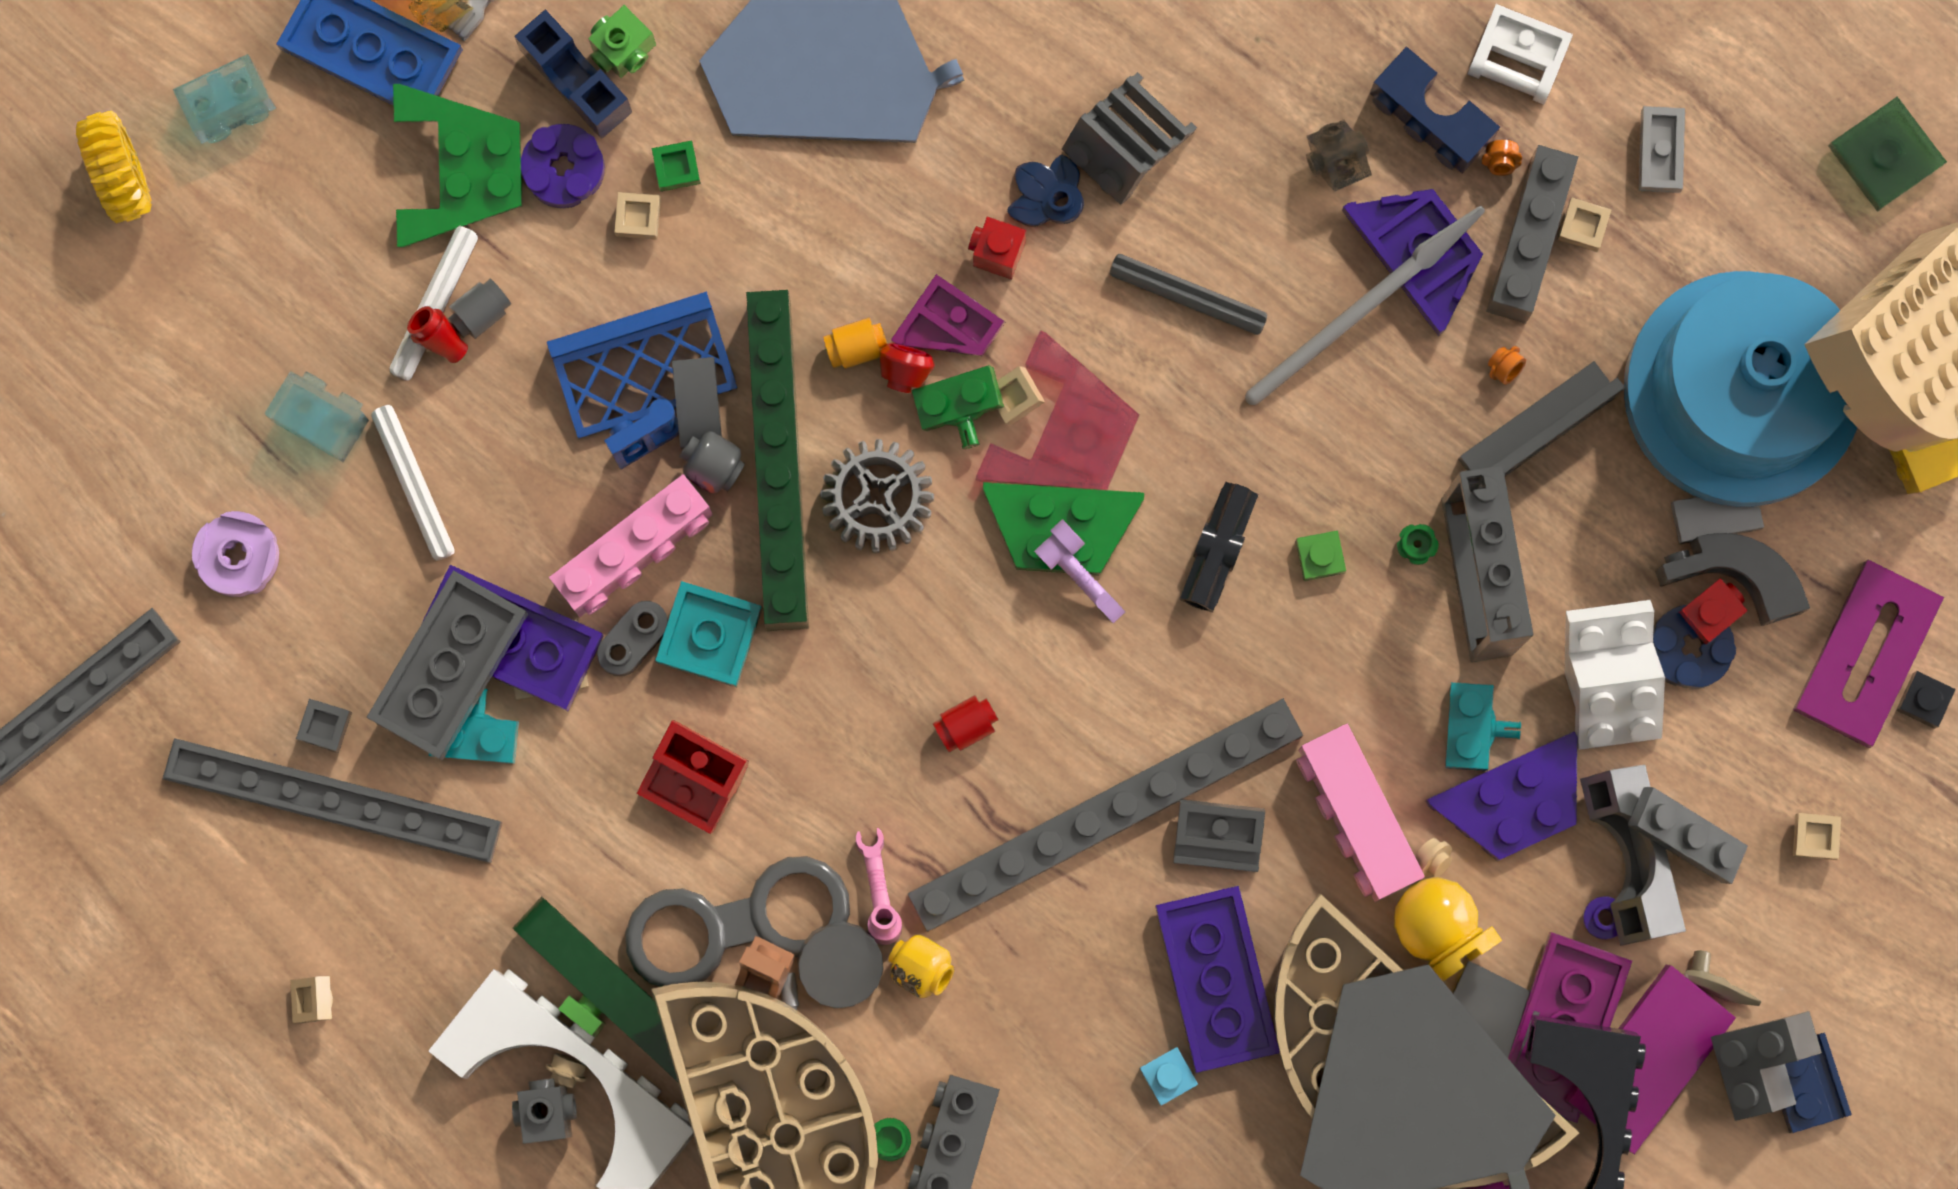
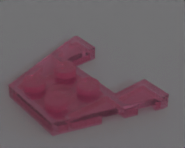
M1040 330L1025 363V368L1061 382L1064 386L1032 459L1029 460L990 443L976 475V480L981 483L999 482L1108 490L1140 414L1046 332Z

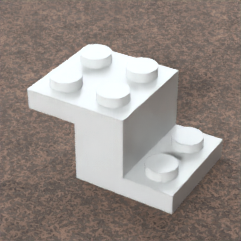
M1650 600L1566 611L1565 676L1576 708L1575 733L1577 735L1578 750L1662 739L1665 676L1653 644L1654 609Z

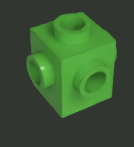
M625 5L611 17L608 15L602 17L592 27L590 32L592 35L588 38L594 51L590 54L592 60L605 73L612 69L620 78L628 71L631 74L638 71L648 59L647 53L656 46L653 33Z

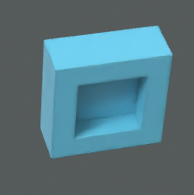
M1178 1047L1139 1068L1160 1106L1198 1085Z

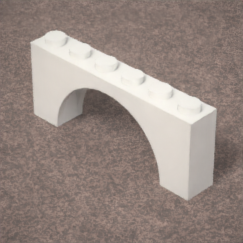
M493 969L429 1049V1052L457 1075L468 1079L477 1068L492 1057L515 1048L526 1046L551 1047L575 1057L585 1064L603 1085L610 1099L615 1120V1141L612 1156L605 1173L596 1186L599 1189H653L694 1137L687 1111L676 1102L669 1108L657 1098L662 1092L658 1087L643 1076L638 1081L634 1080L624 1072L628 1064L610 1049L603 1055L591 1045L595 1037L588 1034L575 1022L569 1028L557 1017L561 1011L541 995L535 1001L525 993L524 990L528 984L514 972L508 969L503 975Z

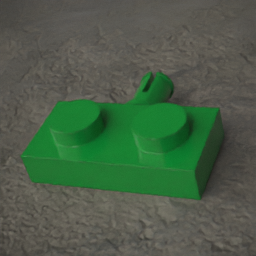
M990 365L912 390L922 430L930 431L946 425L957 426L962 449H969L972 446L980 445L973 421L977 420L984 413L1004 407L994 367Z

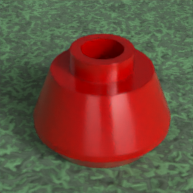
M888 343L879 352L881 377L888 380V388L899 392L911 393L912 387L920 388L935 368L930 354L909 346Z

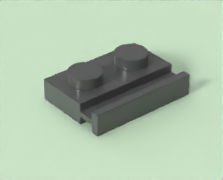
M1180 799L1174 863L1258 872L1265 808Z

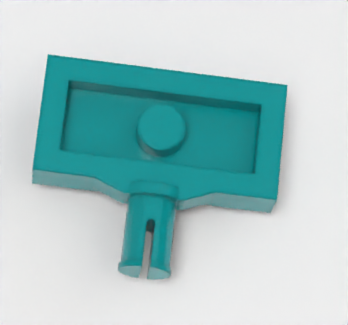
M1451 682L1445 768L1488 771L1490 748L1495 737L1520 740L1521 731L1513 730H1521V721L1496 720L1492 707L1494 685Z
M484 689L478 699V704H475L445 758L515 763L519 721L500 720L485 714L488 689Z

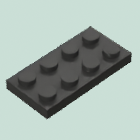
M453 570L371 708L367 718L436 758L443 760L527 618L528 613Z

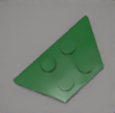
M983 482L984 495L992 509L1016 570L1066 573L1058 564L1051 570L1034 552L1052 535L1050 530L1063 519L1085 543L1073 556L1089 574L1101 575L1116 546L1121 541L1129 524L1144 502V493Z

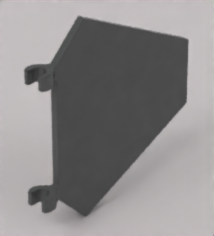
M1428 964L1343 984L1300 1176L1321 1189H1436L1500 1173H1507L1510 1189H1530L1524 1167L1556 1115Z

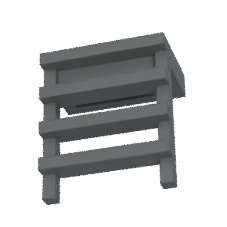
M1138 72L1134 76H1129L1118 89L1115 88L1111 91L1106 99L1100 100L1089 113L1083 114L1061 149L1070 157L1074 164L1080 166L1100 185L1104 192L1111 195L1120 205L1131 197L1149 170L1197 129L1192 122L1185 127L1139 84L1144 77ZM1125 95H1127V96H1128L1134 103H1136L1149 117H1151L1163 130H1165V131L1172 137V139H1170L1165 133H1163V132H1162L1151 120H1149L1136 106H1134V105L1125 97ZM1112 107L1124 120H1126L1139 134H1141L1158 151L1155 152L1144 140H1142L1129 126H1127L1109 108Z

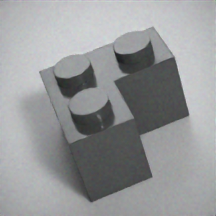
M1810 1011L1711 1037L1735 1121L1772 1113L1796 1105L1785 1064L1822 1053Z

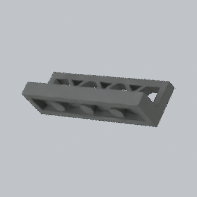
M1593 361L1462 454L1458 460L1466 471L1503 465L1504 476L1506 477L1617 398L1625 387L1618 377L1610 382L1596 362Z

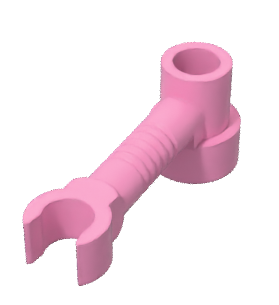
M877 828L878 841L874 846L868 847L862 843L861 834L858 831L856 834V846L858 851L864 855L873 904V912L868 919V933L873 936L876 943L889 945L900 937L902 922L899 914L890 906L887 885L885 884L886 880L881 851L884 846L883 834ZM882 918H888L891 920V922L887 925H881L878 923V921Z

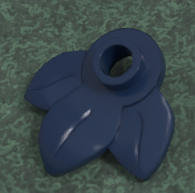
M1061 154L1051 163L1050 168L1038 162H1027L1017 166L1015 180L1023 195L1007 209L1008 214L1014 220L1027 226L1036 227L1049 220L1058 224H1068L1079 217L1084 206L1083 196L1077 188L1080 172L1070 158ZM1069 198L1066 205L1061 207L1055 205L1059 199Z

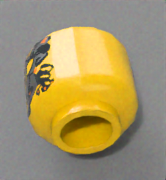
M914 935L906 942L900 940L893 947L888 958L889 963L892 964L890 975L893 982L919 998H928L932 994L937 996L941 994L948 986L954 974V966L951 965L949 951L923 935Z

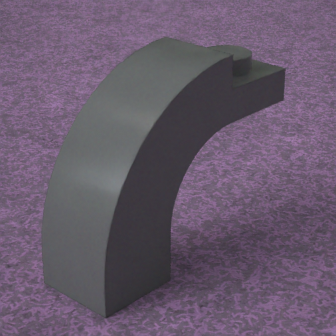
M1712 533L1697 536L1690 542L1693 552L1692 556H1690L1689 550L1670 554L1664 557L1666 564L1661 565L1655 571L1660 587L1707 573L1723 574L1735 579L1750 594L1761 626L1801 615L1810 609L1802 584L1786 560L1764 543L1743 535Z

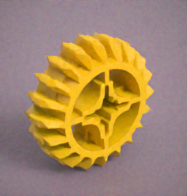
M113 111L94 113L86 116V119L78 121L76 125L77 144L80 148L81 157L91 184L107 216L118 224L124 221L130 222L139 219L141 215L149 213L152 206L150 190L147 186L137 152L121 119Z

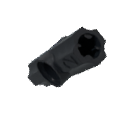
M1225 481L1214 506L1211 520L1209 523L1206 522L1193 554L1195 561L1179 600L1197 609L1213 613L1224 588L1228 572L1233 571L1245 540L1243 534L1259 494L1247 487Z

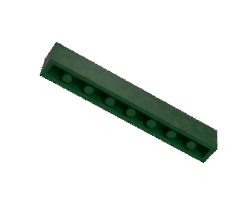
M788 290L746 292L764 624L767 631L809 629L791 300Z

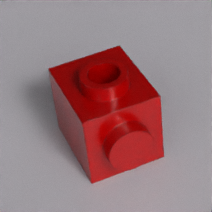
M987 216L983 228L975 227L969 242L968 250L974 251L973 267L1012 280L1026 243V230Z

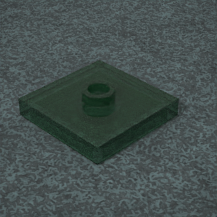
M1898 96L1828 145L1877 212L1947 163Z

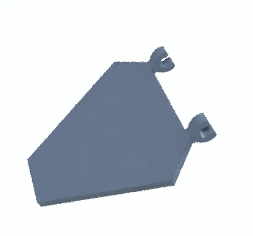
M750 0L699 60L732 136L916 143L936 91L941 88L955 86L964 81L957 59L941 65L933 72L928 70L897 0Z

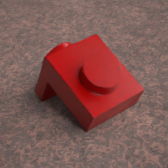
M1720 578L1679 611V613L1703 642L1708 644L1748 610L1743 605L1745 599L1741 592L1732 583L1728 582L1725 584Z

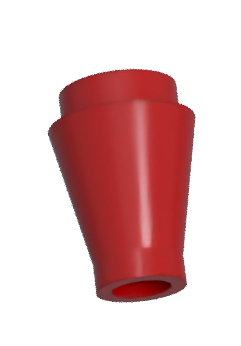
M425 306L417 310L410 318L407 330L411 334V339L414 343L444 357L450 363L459 362L467 353L468 345L460 338L440 309Z

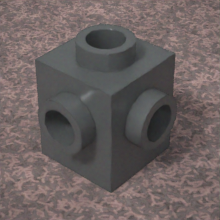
M553 1078L529 1081V1090L517 1092L518 1101L512 1102V1114L515 1127L521 1126L523 1144L572 1137L571 1120L577 1118L575 1096L574 1094H568L566 1086L555 1087ZM543 1103L548 1107L546 1117L541 1113Z

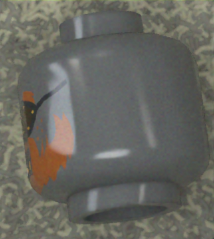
M713 431L704 433L700 439L692 436L679 456L686 461L683 466L685 477L711 494H716L721 489L728 492L745 465L740 460V448Z

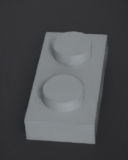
M1650 106L1642 108L1639 191L1680 193L1683 190L1685 108Z

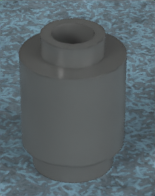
M490 278L484 284L478 282L452 303L449 309L453 314L448 320L463 338L470 334L476 339L506 315L504 310L511 305V302L499 286Z

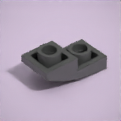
M714 357L672 361L681 449H684L692 436L700 439L708 431H713L722 436Z

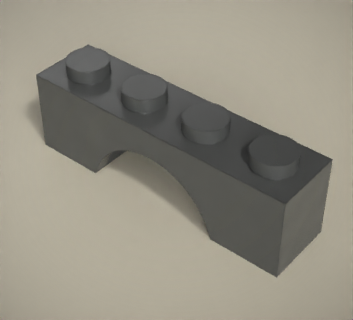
M1542 145L1537 146L1531 157L1520 195V203L1514 226L1494 282L1486 312L1525 324L1532 315L1579 156Z
M1639 765L1614 769L1580 779L1590 821L1602 825L1614 836L1624 858V885L1618 897L1610 904L1620 946L1686 932L1666 849L1628 826L1643 788L1651 787L1646 766Z

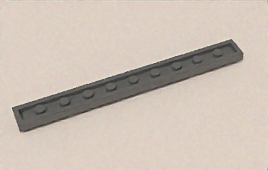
M1283 698L908 893V896L926 931L929 932L1179 802L1180 799H1185L1302 738L1303 734Z

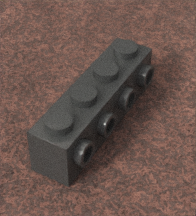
M953 1075L949 1076L948 1083L939 1081L932 1106L940 1108L935 1125L931 1123L926 1125L920 1148L928 1151L923 1167L914 1165L908 1189H971L1000 1089Z

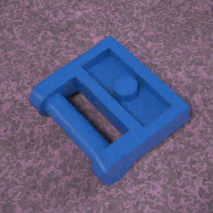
M666 399L653 401L649 407V414L634 423L631 419L619 423L609 431L611 436L604 441L620 470L674 439L679 434L678 420L675 416L673 405Z

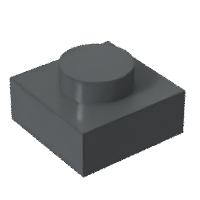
M309 699L296 739L339 753L352 712Z

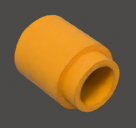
M870 317L832 329V334L823 336L833 368L843 365L844 369L878 359L880 358V350L887 345L881 323L873 325Z

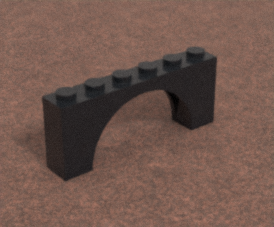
M1532 1015L1525 1058L1530 1063L1550 1068L1572 1081L1588 1101L1596 1122L1598 1137L1597 1157L1591 1177L1584 1189H1624L1625 1173L1619 1171L1622 1154L1628 1155L1631 1146L1632 1131L1631 1129H1626L1628 1113L1635 1112L1638 1103L1639 1088L1633 1086L1635 1070H1641L1645 1060L1646 1046L1640 1043L1641 1036L1635 1031Z

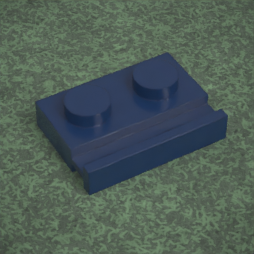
M1825 1032L1816 1034L1822 1053L1785 1064L1796 1100V1105L1782 1109L1789 1133H1795L1852 1115Z

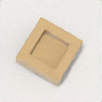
M618 192L614 231L616 237L657 240L661 203L660 195Z
M1571 198L1558 240L1598 252L1611 209Z
M1018 366L997 381L1004 407L999 408L998 411L1006 424L1013 425L1045 403L1025 367Z
M1806 813L1795 814L1793 857L1838 860L1841 817Z
M330 976L290 980L293 1023H309L332 1019L331 1007L333 996L330 990Z

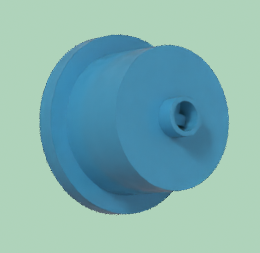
M1752 271L1718 273L1696 280L1677 290L1652 313L1634 340L1625 368L1624 402L1626 414L1634 437L1644 455L1666 479L1680 489L1703 500L1735 507L1768 505L1793 497L1812 486L1838 463L1847 451L1857 430L1855 424L1843 412L1844 405L1848 404L1838 391L1831 393L1828 391L1804 345L1840 309L1815 287L1792 277Z

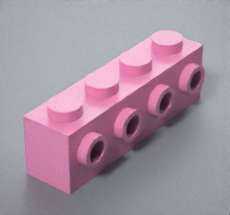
M682 474L549 578L579 617L583 616L586 612L588 615H591L608 602L607 596L619 587L625 589L637 581L642 575L641 570L653 561L659 563L667 558L676 549L674 545L686 535L689 538L702 531L709 524L707 519L712 516L710 507L685 475Z
M1348 723L1302 745L1298 750L1301 757L1296 759L1298 767L1307 782L1313 780L1321 795L1315 797L1317 805L1326 820L1333 818L1340 832L1334 836L1345 858L1352 856L1359 872L1354 874V878L1364 897L1371 895L1374 902H1377L1423 879L1425 876Z

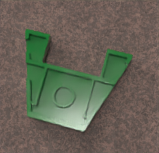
M393 84L394 122H438L440 208L396 209L397 247H407L428 238L447 233L458 226L463 227L522 207L520 122L402 84Z

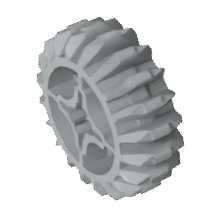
M876 439L875 451L868 452L867 444L865 441H861L858 443L860 455L855 457L849 448L843 450L845 459L848 461L846 465L836 459L831 462L832 468L839 473L838 476L833 474L824 475V482L834 487V489L821 490V499L834 502L822 508L824 516L838 515L832 519L829 527L832 531L838 530L843 526L846 527L840 536L844 543L848 542L854 534L858 536L855 543L857 550H862L866 539L872 540L873 553H879L880 541L887 540L889 550L894 551L896 550L894 537L899 535L905 544L911 543L912 539L907 529L910 527L918 533L924 530V526L916 517L924 519L931 517V510L922 506L921 503L934 502V494L921 490L932 485V478L930 476L917 478L925 470L924 462H917L909 466L913 460L914 452L909 449L901 458L898 457L899 443L893 442L890 445L889 452H883L882 440ZM885 465L898 470L900 473L896 476L892 474L886 478H878L865 467ZM855 474L862 487V492L853 501V505L845 510L843 506L844 488L848 480ZM867 481L872 488H879V492L882 488L886 490L884 496L887 510L883 504L876 505V500L873 504L868 502L871 497ZM909 483L913 492L912 501L908 511L900 518L892 502L894 497L901 492V488ZM868 514H877L886 523H889V526L872 528L864 526L854 519L859 516L863 518Z

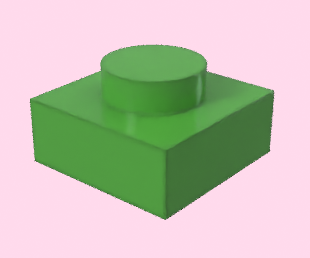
M1338 530L1296 539L1304 581L1346 573Z
M584 995L579 1001L574 997L568 996L558 1008L593 1037H596L606 1025L599 1018L602 1012Z

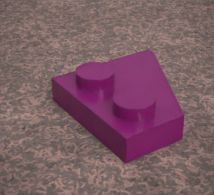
M936 274L891 338V341L910 347L982 357L1006 322Z

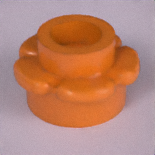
M1502 139L1488 143L1486 145V154L1481 158L1482 164L1487 166L1492 174L1498 176L1510 175L1522 164L1519 146L1511 140Z
M1513 346L1510 350L1506 347H1501L1492 355L1488 362V366L1491 368L1489 373L1491 379H1498L1501 383L1507 385L1521 373L1526 365V359L1519 354L1520 348L1518 346Z

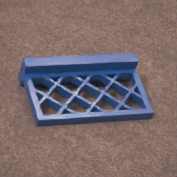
M707 291L546 342L578 439L611 429L628 419H631L632 422L641 419L649 414L648 405L652 397L666 399L673 405V408H676L675 399L669 400L655 392L665 372L668 371L673 374V368L669 367V364L679 345L701 355V358L714 357L708 353L715 343L719 359L714 357L715 363L722 366L727 383L717 385L718 394L737 389ZM707 320L712 337L704 351L682 340L691 324ZM683 327L678 338L668 333ZM661 334L675 342L664 364L642 353L650 337ZM643 340L638 350L627 345ZM622 347L635 354L625 376L603 366L610 350ZM603 352L598 363L587 358ZM640 357L662 368L651 390L629 379ZM581 359L595 367L585 389L569 382L564 364ZM600 370L622 380L611 403L589 392ZM626 383L648 394L641 410L629 413L616 406ZM571 388L582 393L577 404ZM586 396L608 406L600 423L584 428L579 410ZM613 409L623 414V416L608 420Z

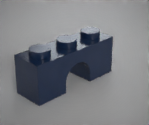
M546 9L514 36L520 51L601 139L632 113L628 98L601 69L597 71L576 47L572 37Z
M1406 46L1373 82L1369 93L1374 97L1372 101L1384 114L1388 116L1394 114L1405 124L1403 126L1404 130L1414 140L1420 143L1425 141L1436 150V158L1445 167L1451 170L1456 168L1463 174L1486 149V145L1495 139L1500 126L1470 100L1455 114L1443 116L1434 113L1427 106L1424 94L1433 85L1438 73Z

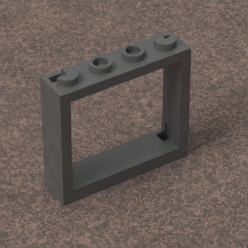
M1503 465L1462 471L1456 476L1441 498L1470 661L1478 662L1513 656L1534 634ZM1463 502L1466 513L1453 515L1451 504ZM1483 639L1481 643L1477 646L1476 640Z

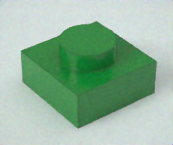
M692 140L651 148L660 192L701 184Z

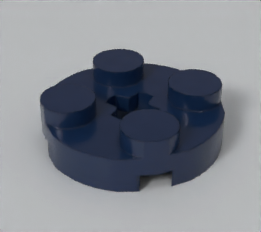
M1687 605L1678 606L1668 611L1655 623L1653 644L1667 683L1683 688L1702 689L1718 681L1729 670L1731 662L1736 655L1734 635L1729 626L1712 641L1705 644L1679 613ZM1685 636H1689L1692 640L1697 638L1702 644L1699 648L1700 657L1696 658L1692 653L1685 656L1682 653L1681 648L1686 645L1683 639Z

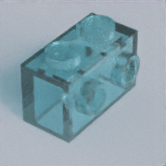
M249 54L173 89L193 133L201 144L207 141L209 143H216L224 140L231 134L232 129L245 123L246 125L257 124L269 116L268 112L277 109Z
M290 371L264 414L276 425L337 460L344 462L369 421L365 414L360 411L363 404L341 392L338 398L325 391L327 384L309 372H305L303 377Z

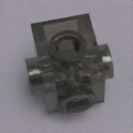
M1345 120L1324 125L1319 131L1306 136L1311 151L1306 154L1308 165L1315 177L1321 175L1334 192L1372 175L1366 156L1369 154L1367 142L1360 131L1354 132Z

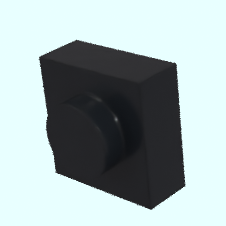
M1916 671L1912 674L1896 711L1934 729L1938 728L1956 689Z

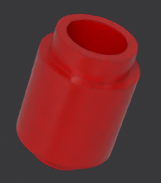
M976 695L941 713V719L934 722L933 725L948 752H951L957 748L962 751L996 732L992 724L999 719L987 698L979 702Z

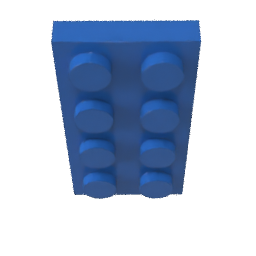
M300 0L276 43L280 50L393 105V84H402L438 96L463 51L460 44L371 0Z

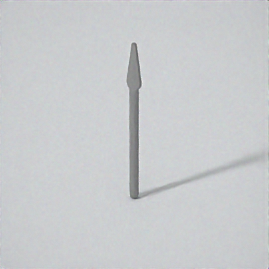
M1482 206L1477 207L1421 243L1414 250L1412 257L1249 389L1245 395L1246 402L1250 405L1259 404L1420 270L1433 266L1484 214L1485 209Z

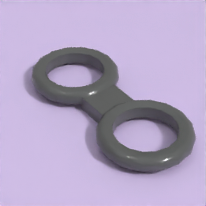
M808 856L787 857L770 865L755 881L749 898L719 906L711 904L703 895L683 888L661 890L645 898L632 912L625 931L626 953L634 970L649 984L658 987L707 980L720 965L725 949L751 943L755 936L798 957L805 940H792L781 936L772 928L767 917L766 902L770 890L779 880L791 874H808L818 878L827 886L832 896L833 912L828 925L834 922L848 921L850 916L849 893L841 876L827 863ZM668 906H683L694 910L703 918L708 929L709 944L704 957L696 966L684 972L669 973L658 969L648 960L643 949L642 935L646 923L656 912Z

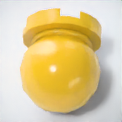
M1436 877L1411 884L1395 906L1394 928L1401 944L1414 957L1429 961L1428 965L1432 967L1433 971L1442 981H1445L1464 967L1460 961L1462 957L1466 955L1471 962L1502 941L1493 926L1484 932L1481 927L1478 928V910L1472 896L1457 882Z

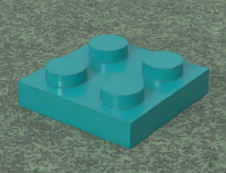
M681 581L655 660L656 663L737 688L759 621L762 606Z

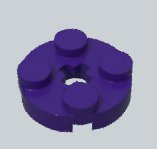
M555 124L537 129L522 152L521 174L528 189L540 202L551 207L572 208L581 204L582 200L587 199L599 189L604 178V158L595 138L584 129L574 125ZM566 156L568 161L574 164L573 170L567 169L564 176L557 175L556 168L551 167L552 163L558 161L560 157Z

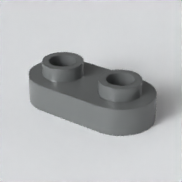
M641 601L627 611L598 647V661L607 673L613 676H626L636 670L663 638L668 623V617L664 609L655 602ZM643 615H651L654 618L653 625L648 629H643L639 626V619ZM617 646L626 649L625 657L619 661L611 658V651Z

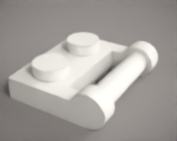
M1496 4L1467 75L1479 79L1480 75L1534 96L1533 101L1544 105L1573 34ZM1490 50L1544 71L1541 80H1536L1487 60Z

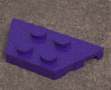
M1434 189L1416 191L1407 196L1381 197L1377 201L1359 204L1350 202L1343 206L1342 209L1343 213L1390 274L1412 257L1414 250L1421 243L1457 221ZM1467 232L1433 266L1420 270L1401 286L1402 290L1438 336L1444 333L1483 256V253Z
M1575 731L1437 794L1427 799L1426 803L1433 811H1437L1454 824L1455 828L1462 834L1478 843L1481 849L1495 860L1499 861L1576 825L1577 735Z

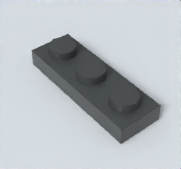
M1654 787L1643 788L1628 823V826L1725 884L1733 883L1748 845Z

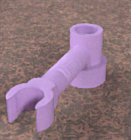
M1062 519L1050 530L1052 535L1034 552L1051 570L1058 564L1070 575V578H1073L1072 580L1081 587L1083 592L1108 619L1114 623L1125 611L1073 556L1085 543Z

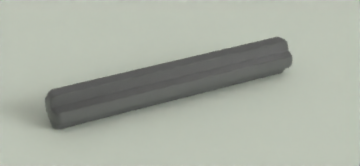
M1117 254L1111 265L1110 275L1112 277L1253 334H1260L1267 321V313L1123 254Z

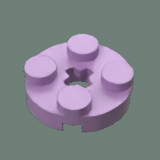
M240 511L226 512L211 523H206L197 533L192 547V561L201 579L212 590L225 596L242 597L261 592L265 588L266 583L273 577L279 562V548L275 534L259 518ZM236 543H241L242 551L247 553L246 558L239 560L237 565H231V559L225 556V552L227 549H234Z

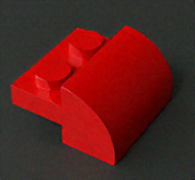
M672 720L652 757L654 760L636 794L711 834L714 832L731 797L737 792L748 768L749 760L685 725Z

